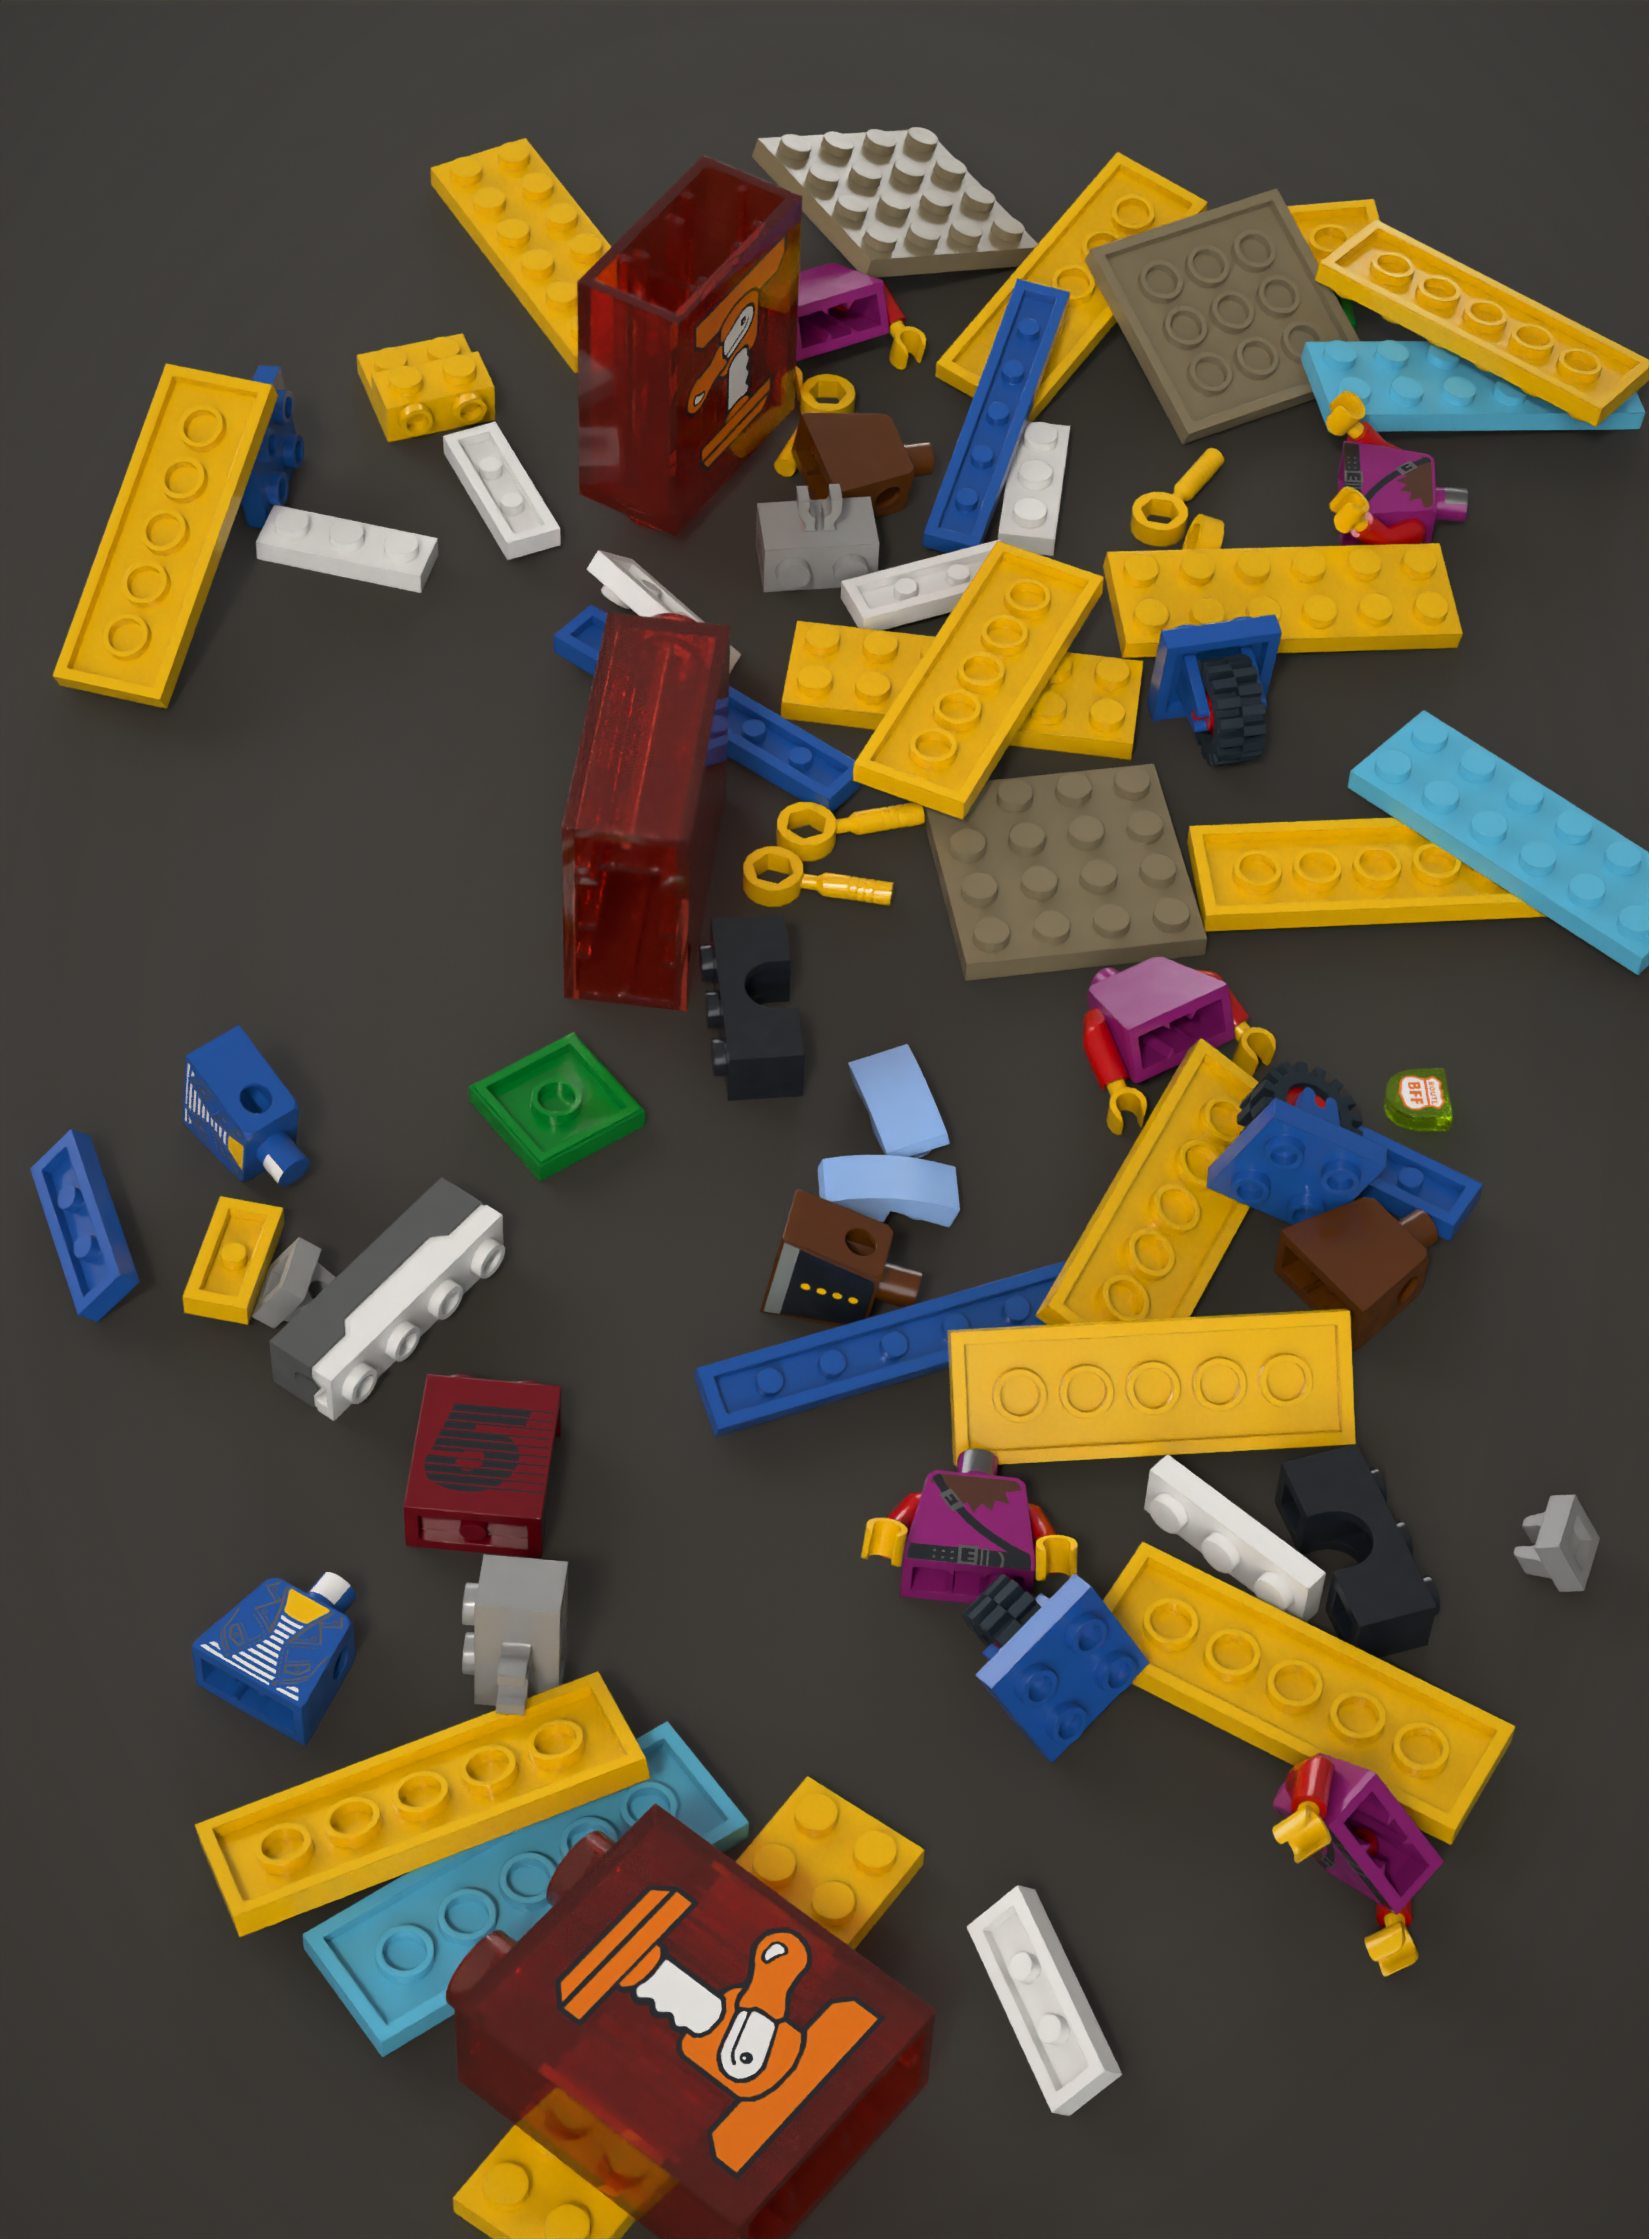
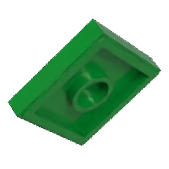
M574 1032L468 1086L469 1102L539 1181L554 1175L645 1126V1110Z

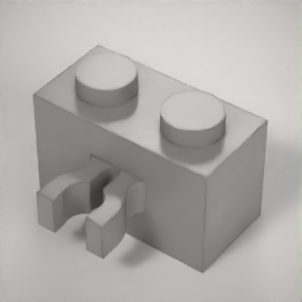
M829 484V496L827 499L810 500L808 486H796V501L757 503L756 551L763 592L841 588V581L878 572L880 543L871 496L842 498L840 484Z
M483 1555L479 1583L466 1582L462 1608V1624L474 1626V1632H466L462 1659V1673L474 1675V1704L496 1706V1713L525 1716L527 1698L563 1685L567 1660L568 1562Z

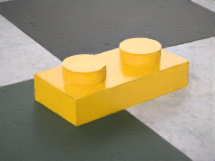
M220 1196L183 1294L184 1313L240 1324H249L285 1225L282 1207Z

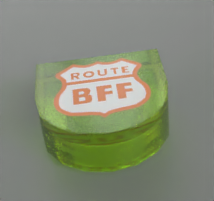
M1444 1068L1408 1069L1393 1075L1387 1083L1383 1108L1387 1117L1394 1124L1407 1130L1449 1131L1453 1114Z

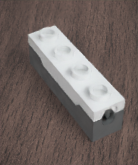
M441 1177L269 1341L273 1382L314 1408L316 1406L319 1412L333 1421L352 1403L359 1404L364 1401L372 1392L377 1379L395 1361L401 1362L408 1358L416 1348L420 1337L438 1319L445 1320L451 1316L460 1304L462 1296L480 1278L486 1279L498 1269L505 1254L503 1215L488 1205H482L480 1200Z

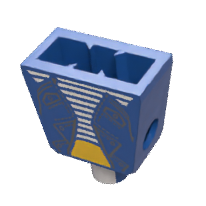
M238 1025L186 1055L182 1121L190 1131L239 1181H250L266 1170L282 1187L297 1181L310 1165L309 1159L296 1145L299 1107L296 1100L244 1030Z
M331 1572L323 1573L307 1593L280 1578L267 1579L191 1645L196 1685L306 1746L343 1683L356 1656L354 1624L348 1616L344 1615L356 1600L355 1591L342 1577Z

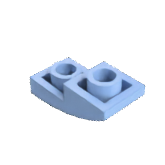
M908 1044L848 1063L853 1084L869 1113L873 1133L885 1155L921 1158L932 1149L950 1144L936 1103Z
M851 1155L822 1159L818 1166L819 1195L821 1198L881 1223L885 1221L889 1212L893 1211L914 1220H924L950 1228L960 1211L956 1167L924 1159L893 1155Z

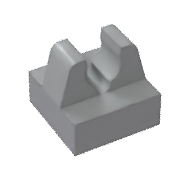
M298 1237L270 1264L252 1317L275 1329L283 1320L290 1322L313 1300L310 1293L317 1296L336 1277L318 1263L322 1249Z
M1575 1494L1552 1495L1545 1512L1528 1516L1523 1521L1522 1527L1530 1541L1535 1543V1545L1515 1547L1514 1555L1526 1574L1552 1579L1559 1592L1584 1591L1600 1537Z

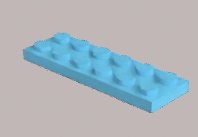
M1334 340L1330 342H1305L1300 358L1325 425L1327 416L1331 413L1330 403L1343 391H1350L1361 399L1365 406L1366 414L1359 422H1368L1377 432L1640 429L1646 413L1636 392L1595 427L1587 422H1581L1572 418L1566 411L1539 397H1533L1524 393L1520 387L1493 373L1482 371L1465 358L1445 348L1436 347L1428 341L1385 340L1345 342Z
M1425 710L1350 771L1347 788L1635 974L1639 975L1649 966V852Z
M668 1721L636 1739L646 1757L651 1779L406 1873L302 1934L304 1950L382 2057L619 1916L647 1886H668L748 1838L749 1822Z

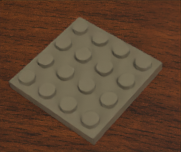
M911 127L909 130L898 131L871 129L862 133L844 134L830 131L824 135L799 136L784 134L782 137L757 139L752 154L754 160L856 270L861 273L878 278L1019 267L1038 245L1025 231L1023 224L1014 219L995 200L993 193L983 188L967 171L966 166L958 159H955L938 141V137L928 129L921 127Z
M1277 188L1092 248L1085 259L1088 268L1182 445L1314 400V393L1300 359L1305 342L1360 341L1333 290L1315 281L1319 264Z
M1154 764L988 780L963 820L923 806L925 827L965 981L1144 962L1152 957L1173 959L1205 955L1207 945L1206 932Z

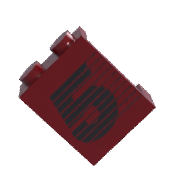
M427 1374L403 1506L406 1546L542 1559L545 1541V1499L555 1436H561L562 1430L561 1386L543 1385L531 1380L510 1382L477 1379L464 1374L451 1376Z

